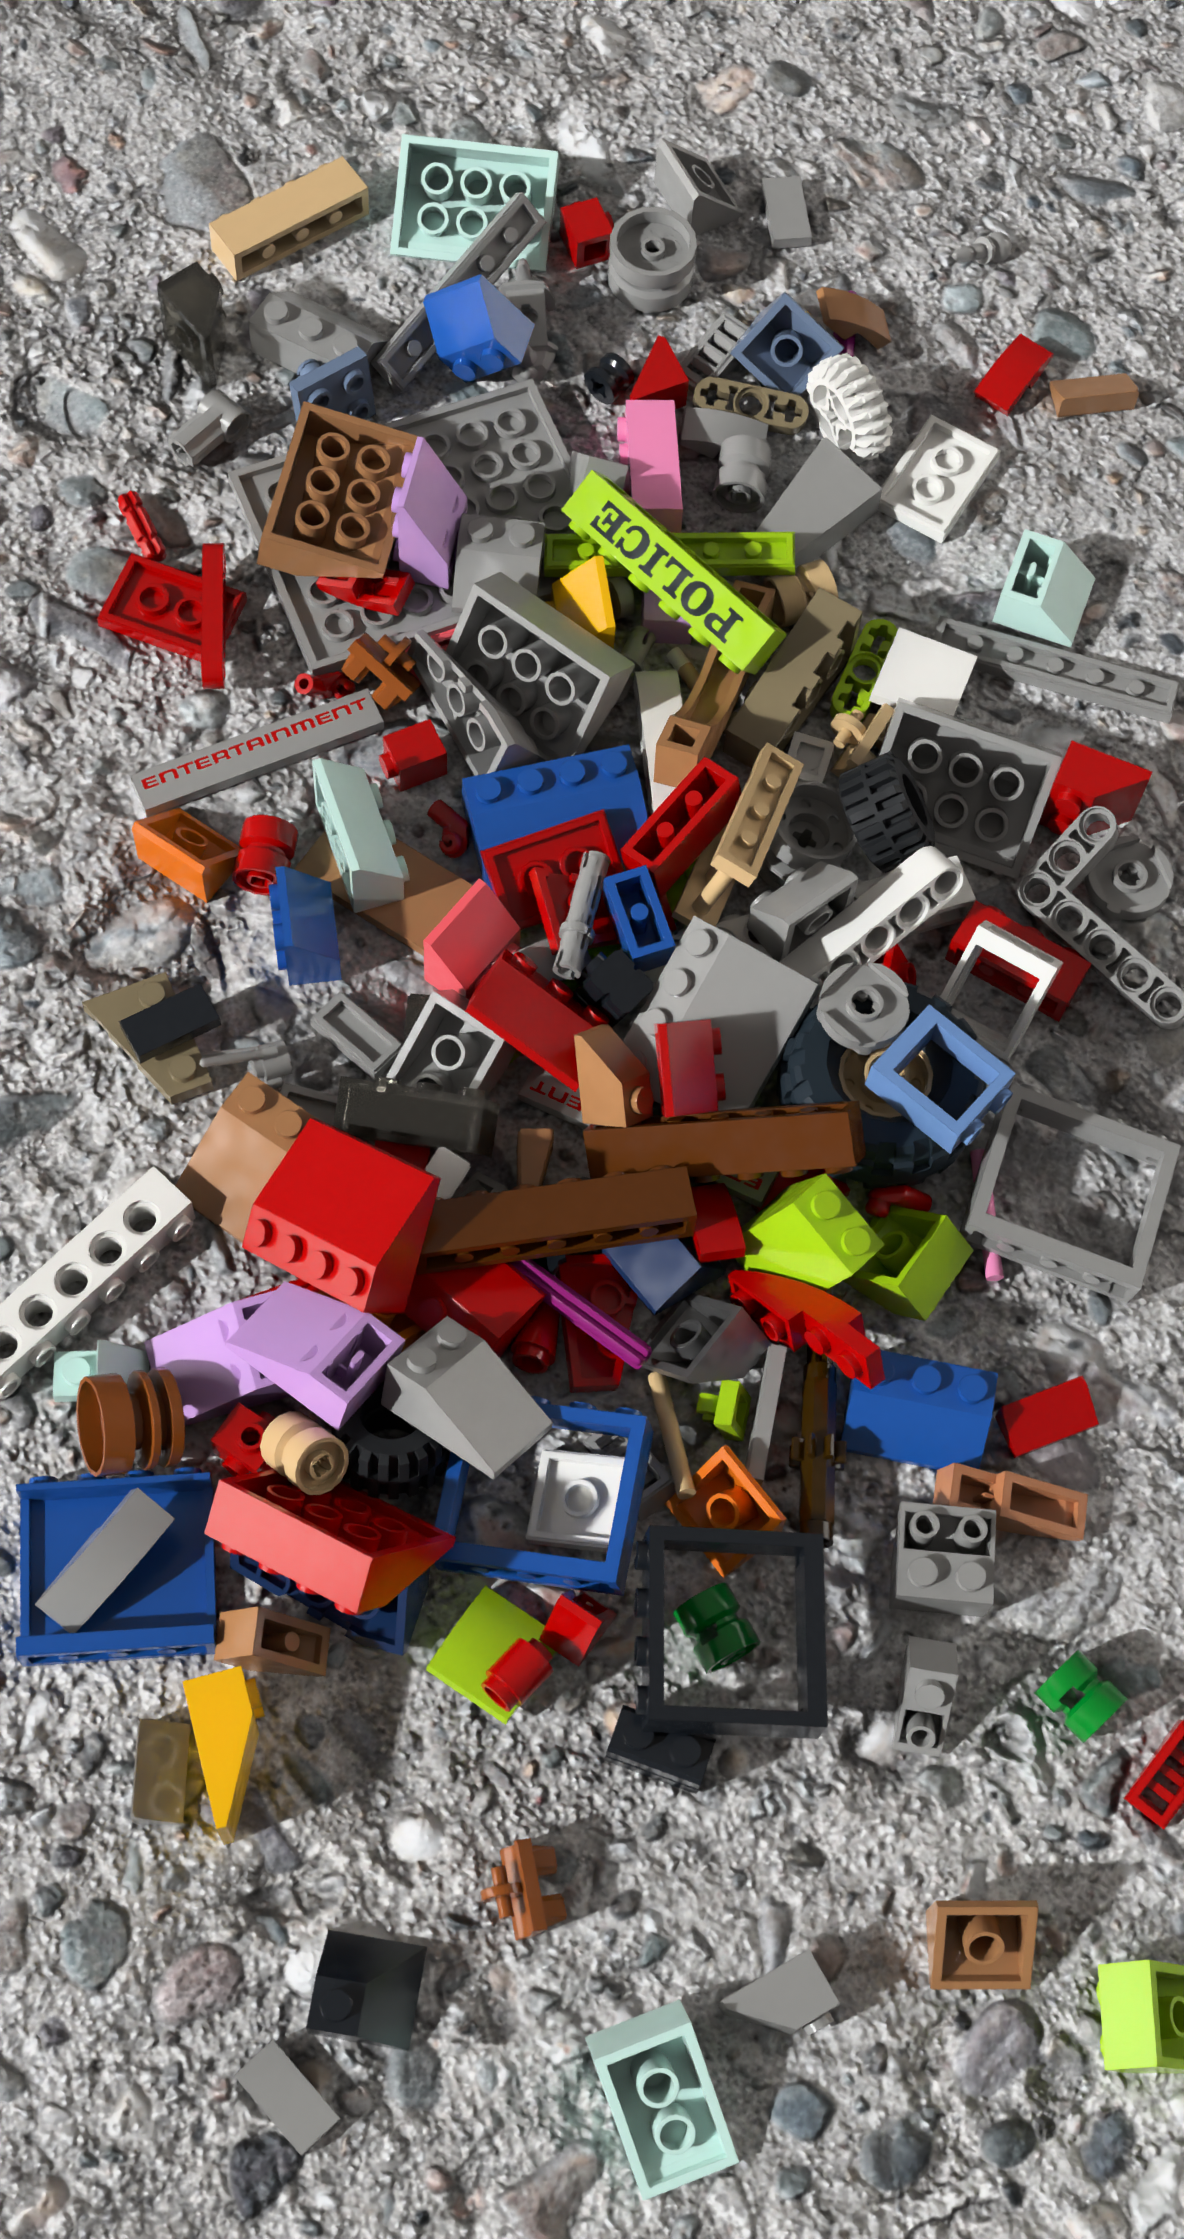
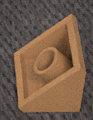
M1037 1900L935 1901L926 1910L929 1984L931 1990L1030 1989L1039 1909Z

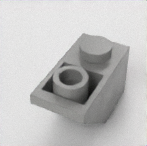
M908 1636L899 1680L892 1749L941 1757L959 1676L956 1643Z

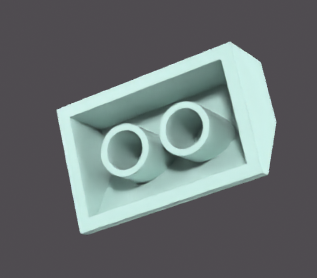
M323 758L312 760L316 806L354 913L403 900L404 882L410 881L409 872L404 857L402 855L396 857L392 845L396 844V837L390 819L382 820L379 809L383 808V801L377 783L369 784L364 768Z

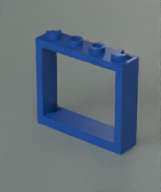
M531 1396L553 1422L552 1428L628 1438L605 1562L455 1541L454 1546L440 1557L434 1565L440 1571L624 1596L654 1433L647 1416H642L643 1414L640 1411L632 1408L619 1407L615 1409V1412L597 1410L594 1405L585 1402L574 1401L570 1402L569 1406L553 1405L545 1398ZM450 1451L435 1527L455 1536L470 1464Z

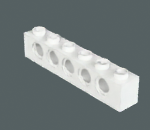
M154 1166L0 1304V1347L5 1344L17 1345V1349L12 1356L0 1359L1 1400L6 1399L16 1391L21 1384L20 1378L33 1366L40 1367L48 1362L54 1355V1352H56V1345L68 1334L73 1336L83 1330L91 1319L90 1314L103 1302L109 1304L119 1297L125 1289V1282L137 1271L143 1273L157 1261L161 1249L171 1240L177 1242L182 1239L192 1228L193 1220L195 1219L192 1202ZM148 1219L155 1222V1225L149 1231L137 1232L133 1230L135 1224L141 1220ZM117 1250L121 1252V1256L115 1262L103 1263L99 1261L101 1255L106 1251ZM83 1281L87 1283L86 1288L79 1294L70 1295L65 1293L66 1287L72 1282ZM41 1312L52 1314V1318L47 1324L38 1327L30 1325L31 1319L36 1314Z

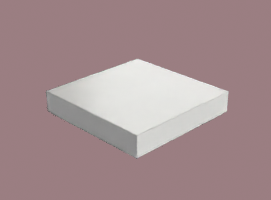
M899 627L871 692L869 701L881 706L887 703L895 710L898 698H902L954 716L978 656Z
M542 1449L526 1533L527 1542L534 1545L607 1553L625 1457Z

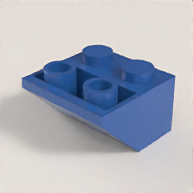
M285 866L275 867L277 884L269 885L278 971L287 970L289 986L342 980L331 882Z

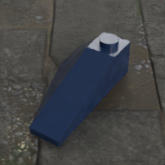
M230 1553L231 1569L277 1596L286 1594L307 1606L308 1610L306 1613L319 1621L323 1617L329 1619L347 1630L345 1636L357 1644L401 1656L407 1652L429 1587L430 1567L386 1606L365 1611L362 1615H349L337 1610L334 1606L335 1602L321 1595H312L299 1590L296 1587L297 1582L283 1575L270 1574L261 1570L258 1567L259 1562L245 1555Z

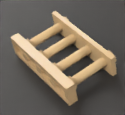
M767 742L758 754L729 822L697 857L671 917L688 926L693 916H696L716 927L735 881L737 880L749 888L757 878L803 769V763Z

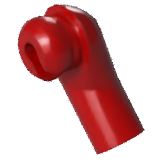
M438 799L430 806L427 815L443 828L442 840H439L440 850L450 858L460 857L469 846V823L444 801Z

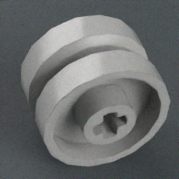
M641 207L626 213L615 223L610 235L608 282L610 289L619 301L629 308L642 312H663L678 306L688 296L693 284L694 262L697 251L696 233L689 222L672 210L661 207Z

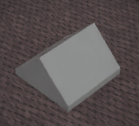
M662 139L657 144L654 183L671 210L685 218L696 235L738 220L743 215L707 158L665 139Z

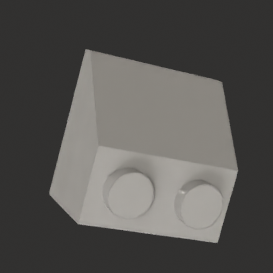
M462 513L456 551L452 612L462 613L474 583L498 572H502L538 597L544 555L545 522Z
M821 861L807 870L804 867L799 868L786 879L782 887L773 893L770 890L763 892L751 903L747 929L772 958L780 962L852 904L859 878L852 871Z

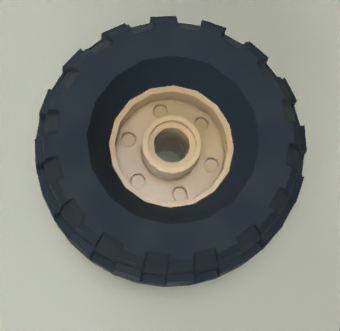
M905 983L909 994L907 999L910 1013L904 1031L930 1004L972 1039L977 1040V1036L964 1018L957 1019L951 1013V1004L936 994L931 999L917 992V985ZM855 999L852 1001L856 1005L855 1010L857 1012L872 1014L873 1002L867 999L864 1002H860ZM818 1004L814 1008H809L793 1038L788 1039L778 1070L776 1096L779 1097L780 1106L859 1100L866 1155L856 1167H853L851 1172L827 1175L843 1183L847 1179L862 1182L865 1189L886 1188L887 1185L894 1184L911 1187L923 1183L927 1177L936 1172L941 1174L953 1164L964 1148H966L963 1142L949 1154L864 1085L871 1066L891 1044L885 1048L876 1049L875 1052L869 1055L858 1054L853 1049L840 1045L826 1033L822 1024L817 1019ZM930 1040L899 1074L956 1121L986 1089V1083L933 1040Z

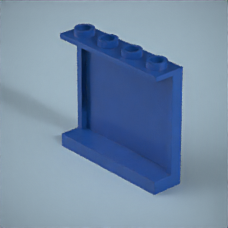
M182 1467L175 1469L173 1475L154 1476L152 1471L134 1470L126 1473L124 1478L106 1479V1476L95 1477L91 1473L79 1475L76 1481L58 1482L56 1477L37 1476L30 1478L27 1484H16V1492L20 1498V1636L16 1637V1657L23 1667L215 1654L217 1640L215 1539L204 1534L214 1500V1485L210 1472L202 1473V1470L196 1467ZM139 1488L175 1519L76 1633H69L34 1604L96 1528L102 1526L129 1491Z

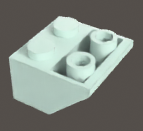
M1025 529L1001 592L992 622L1071 648L1095 577L1064 541Z

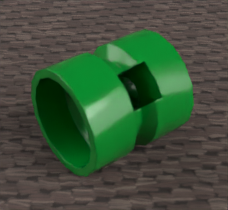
M726 1582L714 1585L696 1594L680 1605L673 1613L684 1635L687 1638L696 1639L697 1643L693 1651L707 1674L716 1672L738 1661L761 1643L748 1618L738 1617L737 1612L740 1604Z
M1078 1649L1040 1686L1035 1694L1053 1713L1062 1711L1066 1715L1064 1724L1084 1743L1128 1698L1109 1679L1100 1681L1097 1678L1098 1668ZM1073 1686L1085 1694L1081 1700L1077 1698L1076 1693L1072 1689Z

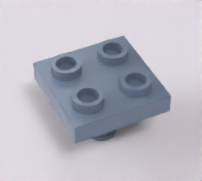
M359 346L321 366L315 359L305 360L298 367V377L289 382L296 423L303 401L364 420L376 415L368 356Z

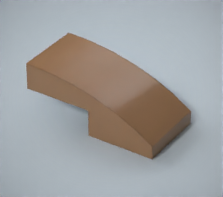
M822 287L816 290L823 323L842 339L846 340L859 333L877 349L891 343L884 310L875 303L857 294L840 289Z

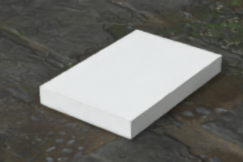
M931 414L881 486L882 493L878 511L942 544L999 460L1001 450Z

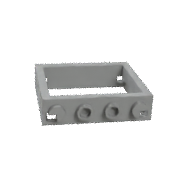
M1011 1083L1008 1089L1013 1092V1095L1003 1109L994 1117L959 1232L969 1245L993 1252L1004 1258L1128 1303L1142 1288L1181 1145L1168 1141L1167 1137L1160 1133L1144 1132L1130 1127L1120 1118L1101 1116L1087 1111L1077 1102L1058 1100L1044 1095L1034 1086ZM1016 1114L1156 1166L1128 1266L986 1213Z

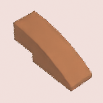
M955 1462L937 1470L933 1504L996 1510V1530L1051 1539L1084 1540L1088 1494L1006 1470L993 1474Z

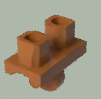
M365 632L347 649L350 655L341 669L342 672L358 684L370 671L374 673L382 683L371 696L384 710L388 711L401 700L405 702L421 685V682L409 672L417 662L405 652L412 643L407 636L397 645L386 634L376 642Z
M531 1838L516 1840L514 1845L499 1850L502 1866L491 1868L494 1886L480 1891L481 1901L483 1903L497 1902L499 1919L512 1918L515 1940L530 1939L544 1932L548 1927L566 1920L567 1913L564 1898L560 1893L541 1896L538 1878L550 1877L557 1873L558 1865L554 1847L532 1846Z

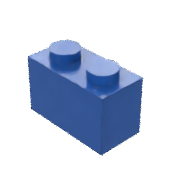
M640 866L605 877L602 897L621 950L635 963L634 969H641L645 972L666 965L676 945L647 866Z

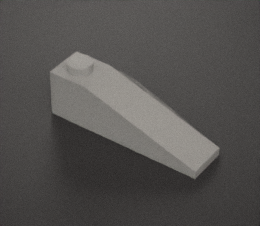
M424 630L417 631L407 652L417 662L413 670L474 776L535 764L539 757L536 744L526 734L520 722Z

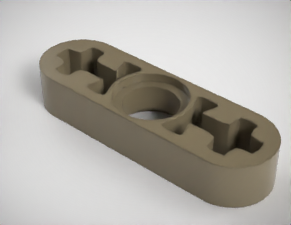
M706 377L700 380L695 387L693 395L694 407L721 410L746 416L768 424V431L784 435L799 433L804 428L809 414L806 401L797 394L718 377ZM709 390L717 391L716 397L721 399L716 400L714 405L706 404L707 400L704 396L708 394ZM730 393L735 394L732 411L726 410ZM745 397H755L760 401L762 410L756 415H746L741 411L739 403ZM769 401L775 402L771 419L766 418ZM787 406L795 408L794 413L797 416L794 417L792 422L785 421V414L780 413L785 412Z

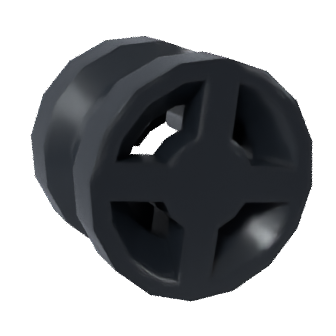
M609 352L601 358L600 366L591 367L584 374V382L589 392L595 399L606 405L612 404L619 397V391L627 390L635 380L630 365L621 356L613 352Z

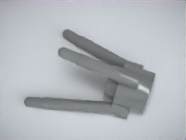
M283 1040L255 1047L201 1053L200 1066L202 1067L250 1061L254 1076L257 1078L264 1077V1083L273 1089L282 1087V1076L292 1074L290 1056Z

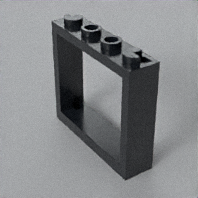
M649 1525L642 1541H636V1557L634 1559L635 1570H642V1588H636L634 1597L635 1618H642V1636H636L634 1643V1665L642 1667V1685L635 1686L633 1704H636V1715H642V1731L818 1739L828 1728L823 1534ZM664 1550L795 1557L798 1711L664 1705Z

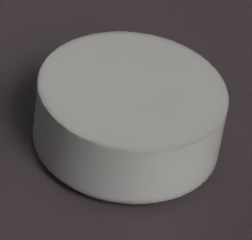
M624 577L607 579L614 619L619 620L631 616L635 609V600L630 584Z

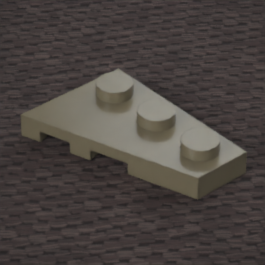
M166 972L82 1002L84 1011L93 1021L96 1020L108 1033L109 1038L119 1048H122L137 1064L138 1069L171 1105L214 1089L207 1067L200 1066L202 1056L194 1038L140 1064L121 1030L119 1021L175 995Z

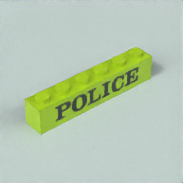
M591 470L561 509L571 519L568 526L576 534L587 541L592 537L600 544L601 548L598 550V553L603 555L604 559L616 567L620 563L631 572L628 579L637 588L645 593L652 590L661 598L658 606L673 619L678 620L681 616L691 625V628L688 630L689 634L706 647L713 644L722 652L718 659L734 673L739 674L742 670L756 675L787 636L781 628L606 475Z

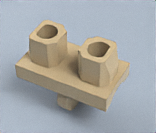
M884 703L877 714L869 713L862 723L861 720L864 714L860 710L854 709L850 715L845 713L836 714L830 723L831 729L836 735L833 744L843 749L848 743L831 770L838 778L840 774L877 757L870 750L873 745L881 750L890 724V718L894 712L890 705Z

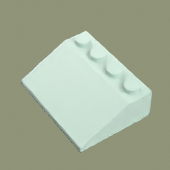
M402 134L390 255L456 263L513 195L523 192L547 223L508 268L517 269L519 260L525 258L531 271L546 273L560 163L558 151Z

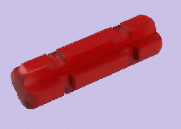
M132 490L126 494H121L117 500L119 509L123 517L127 519L126 523L138 547L142 549L143 557L157 562L165 560L167 555L165 552L166 548L161 538L157 536L158 532L146 508L142 506L143 502L139 494Z

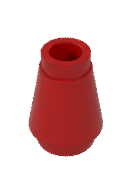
M545 1302L540 1303L511 1346L513 1364L528 1373H545L548 1367L554 1364L556 1358L560 1313Z

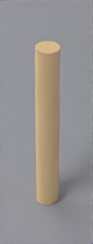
M652 1372L648 1375V1381L677 1497L679 1499H689L696 1494L667 1377L666 1375Z

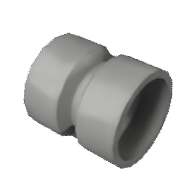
M744 434L734 435L724 440L721 444L718 471L716 472L712 497L715 503L725 510L741 514L752 513L764 505L767 488L765 479L769 476L772 458L770 445L760 438Z

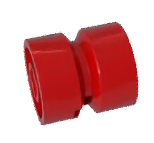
M253 815L246 818L243 822L239 840L241 850H239L233 866L232 881L245 891L270 896L269 885L277 884L275 867L285 866L290 868L291 866L290 861L295 855L299 837L296 827L284 819L270 815Z

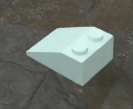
M680 1999L585 2036L643 2201L739 2163L692 2023Z

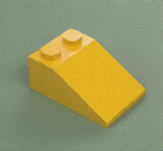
M242 1666L182 1681L216 1830L224 1845L234 1843L259 1737L256 1719L265 1717L255 1678L246 1680Z

